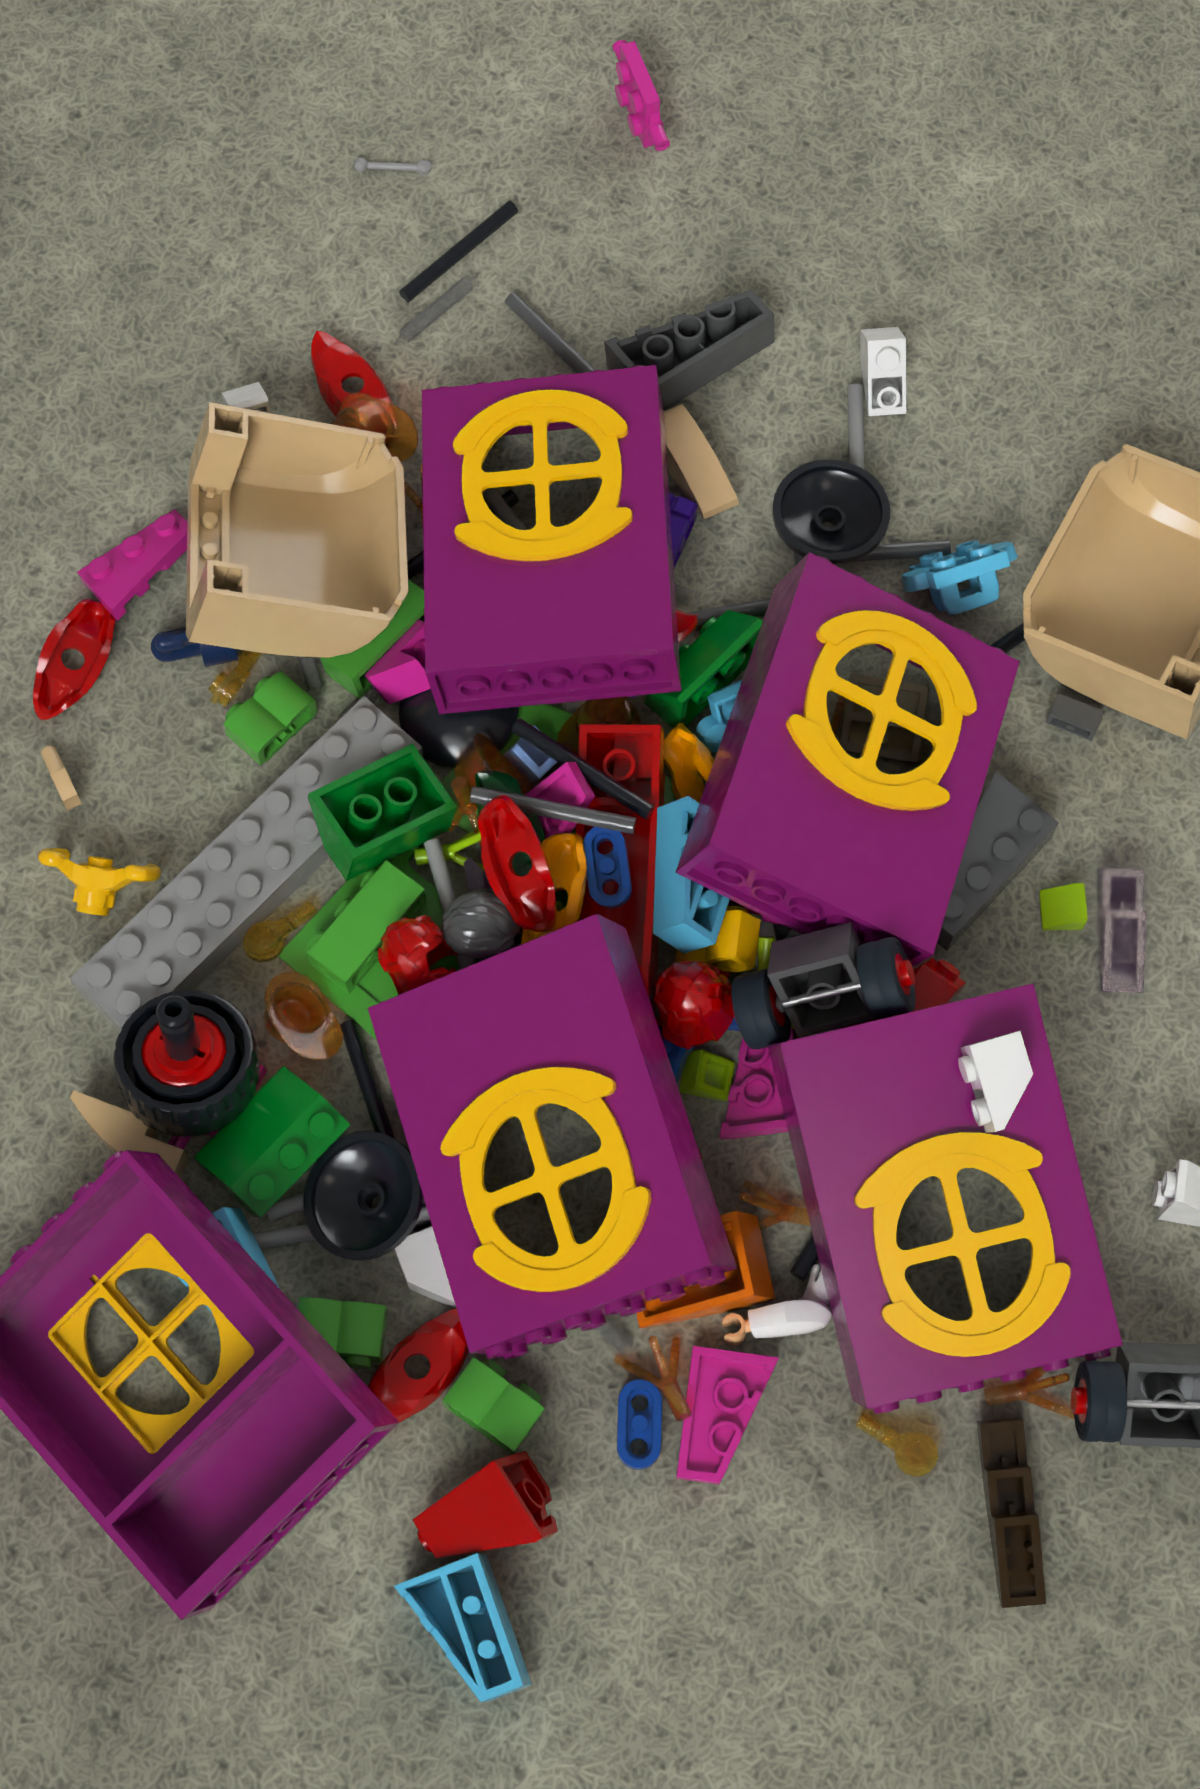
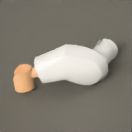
M818 1264L812 1266L803 1298L748 1310L749 1319L745 1320L736 1313L726 1315L722 1320V1327L736 1325L740 1330L736 1333L726 1334L724 1336L725 1343L730 1346L740 1345L744 1342L747 1332H752L755 1338H773L807 1334L824 1328L829 1323L832 1313L828 1307L829 1300L822 1271L819 1272L820 1266Z

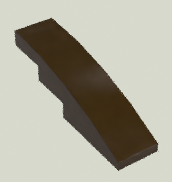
M1015 1417L977 1421L982 1478L1000 1606L1002 1608L1046 1604L1039 1517L1034 1510L1031 1467L1027 1464L1023 1419Z

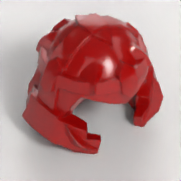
M423 915L415 918H402L387 926L385 933L381 937L383 942L381 948L378 949L377 956L384 972H388L391 976L398 995L456 972L454 967L449 970L440 967L430 971L429 967L439 959L451 955L458 956V953L454 952L446 944L442 929L440 930L435 925L431 917Z
M699 960L673 962V965L658 977L655 983L656 989L653 1002L656 1003L660 1016L656 1018V1022L662 1028V1037L685 1049L704 1044L710 1040L719 1041L732 1024L734 1018L731 994L732 985L729 981V974Z

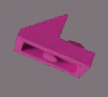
M419 619L364 675L388 704L431 689L425 673V623Z

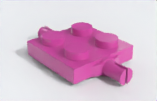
M619 40L612 46L619 61L616 62V71L619 78V84L615 85L617 101L620 107L626 106L628 109V125L633 137L639 135L644 148L654 145L655 150L663 151L670 146V141L663 129L664 124L660 119L659 96L635 41L627 43L626 40Z

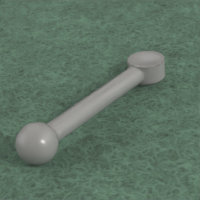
M360 157L353 164L357 172H364L367 169L417 171L420 175H427L431 172V163L428 160H420L417 164L368 162L365 158Z

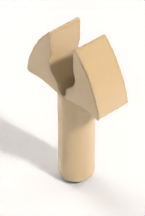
M51 745L44 747L41 750V756L66 810L68 811L81 805L82 803L56 748Z

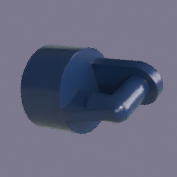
M186 627L161 632L151 642L152 654L161 662H172L202 656L204 666L210 667L238 661V657L241 656L240 649L189 642L186 636Z

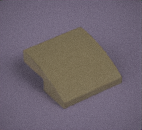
M851 673L849 682L874 695H880L885 679ZM901 681L896 697L897 705L901 709L924 720L929 686ZM847 698L839 744L845 752L862 754L873 715L867 708ZM889 722L878 757L918 763L922 736L894 722Z

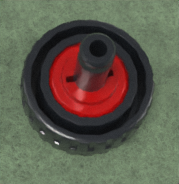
M179 990L162 994L149 1000L133 1012L117 1036L113 1060L119 1089L133 1115L151 1129L178 1137L200 1136L214 1132L235 1120L247 1108L248 1103L254 1097L256 1085L260 1077V1063L252 1028H250L248 1020L238 1011L236 1006L218 995L199 990Z

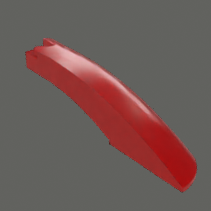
M579 724L578 756L655 806L653 813L645 820L587 782L595 795L588 806L589 809L635 817L637 820L634 834L621 832L627 845L632 882V893L629 900L623 906L616 909H606L599 906L590 895L586 876L585 894L578 920L580 921L598 914L626 928L655 1016L656 1003L653 1000L658 972L659 937L653 934L657 808L664 805L665 773L663 772L664 730L661 725ZM577 823L576 834L581 835L584 840L586 834L594 826ZM605 841L599 846V853L603 855L609 854L613 850V843ZM607 883L604 887L605 894H616L619 889L618 883Z

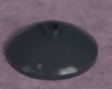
M817 460L799 466L782 480L774 496L772 515L779 536L794 552L802 557H805L810 552L816 556L827 558L832 564H841L866 556L880 544L888 529L890 504L882 485L865 469L841 460ZM829 522L832 523L835 527L829 528L823 526L822 524Z
M431 689L401 700L399 706L401 729L422 746L425 760L444 767L460 768L473 766L495 756L507 745L514 733L511 732V729L519 717V707L439 714Z
M372 1131L353 1133L335 1141L314 1163L305 1184L303 1197L306 1223L316 1241L328 1252L354 1261L375 1259L399 1246L414 1228L423 1204L422 1190L409 1149L388 1135ZM380 1195L378 1206L373 1208V1199Z

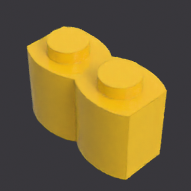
M727 906L716 943L685 954L676 949L675 962L700 960L724 972L751 970L755 967L761 920L750 915L749 910L744 907Z

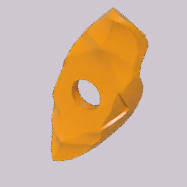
M678 723L664 739V763L670 770L672 776L671 785L676 799L690 796L700 803L705 789L703 779L707 782L715 759L711 755V751L696 735L687 729L684 723Z
M560 833L551 835L542 842L549 862L555 892L559 890L567 891L568 902L564 909L557 911L556 926L553 930L542 933L523 928L521 944L578 922L587 876L584 840L581 835Z

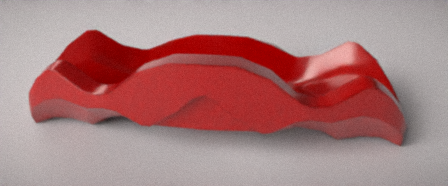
M316 331L311 343V363L321 396L331 412L338 420L350 424L355 429L382 433L384 435L396 429V417L389 392L372 366L343 342L326 332ZM349 377H359L363 380L364 386L357 393H348L342 388L343 382Z
M85 599L79 602L63 620L55 625L43 645L33 688L34 710L40 720H50L80 700L94 685L111 651L115 618L98 601ZM68 649L79 651L83 655L84 665L77 670L66 668L61 660L62 653Z
M499 795L485 805L478 817V827L482 842L481 858L487 879L495 895L508 909L513 921L517 925L533 932H549L556 926L557 912L555 887L545 850L531 822L516 802L508 795ZM520 851L527 853L532 861V868L525 876L518 875L512 867L513 857Z
M457 1308L449 1310L413 1330L391 1350L373 1374L367 1387L399 1423L426 1409L457 1377L469 1353ZM414 1355L425 1356L430 1362L428 1374L421 1379H413L405 1372L407 1360Z

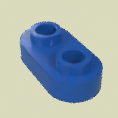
M593 827L586 834L583 842L586 854L589 892L599 906L606 909H616L623 906L629 900L632 893L626 841L620 831ZM605 841L612 842L613 850L609 854L603 855L599 853L601 843ZM609 882H616L619 885V889L614 895H606L604 892V887Z
M638 1379L627 1383L622 1388L618 1398L617 1454L625 1466L634 1470H644L651 1467L657 1461L661 1450L662 1397L658 1388L647 1380ZM642 1396L647 1400L648 1407L644 1411L633 1409L631 1402L635 1397ZM635 1440L643 1441L647 1446L646 1453L640 1456L633 1454L630 1450L631 1443Z

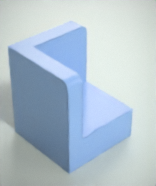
M522 738L503 754L530 783L539 780L557 762Z

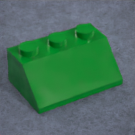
M726 610L718 619L715 617L710 618L699 631V637L691 645L685 643L679 648L681 691L646 694L644 704L670 727L674 728L678 723H684L687 727L709 705L707 696L716 690L730 685L747 668L763 621L758 617L731 610Z
M413 743L308 794V800L324 849L346 881L384 863L385 860L388 861L448 831L457 809L456 804Z
M282 1066L254 1094L247 1108L235 1120L222 1127L193 1158L253 1217L261 1218L337 1140L350 1124L317 1091L285 1066Z

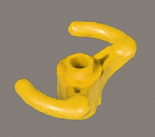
M45 848L40 850L37 856L42 865L56 867L75 884L73 902H77L76 911L93 915L108 916L110 908L115 906L116 892L134 881H157L161 876L160 867L152 863H148L145 866L132 864L119 869L112 867L113 859L88 856L87 863H79L78 865L69 860L70 852L64 848Z

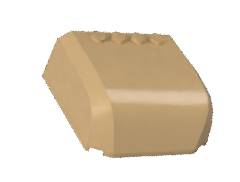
M209 402L192 452L188 477L186 636L189 642L274 655L329 658L348 654L365 646L389 625L409 590L404 467L397 456H391L384 444L386 439L384 434Z
M1126 444L1122 447L1120 453L1106 462L1102 460L1090 469L1023 593L1024 638L1036 661L1060 683L1112 709L1186 740L1194 731L1200 719V472Z

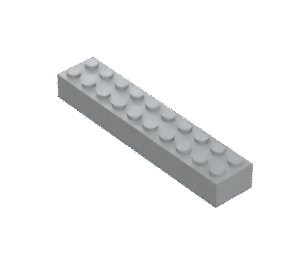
M363 696L70 978L77 992L121 1032L122 1026L132 1013L149 1000L169 992L194 990L329 858L315 822L308 794L412 743L424 758L422 746Z

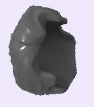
M478 889L461 895L450 904L449 909L443 915L441 929L446 944L454 952L467 958L485 960L512 949L515 943L514 937L521 930V926L513 921L510 912L493 890Z

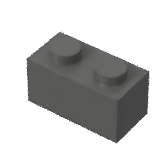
M1057 693L1045 723L1092 741L1105 711L1100 710L1094 704L1080 702L1069 694L1062 695Z

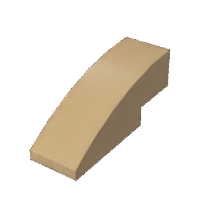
M681 404L664 411L666 453L670 474L687 498L696 502L699 514L703 519H706L739 505L736 493L717 456L684 405Z
M73 1090L70 1098L93 1132L111 1151L117 1153L119 1151L132 1150L158 1153L181 1179L189 1161L183 1149L154 1139L157 1130L144 1125L132 1112Z

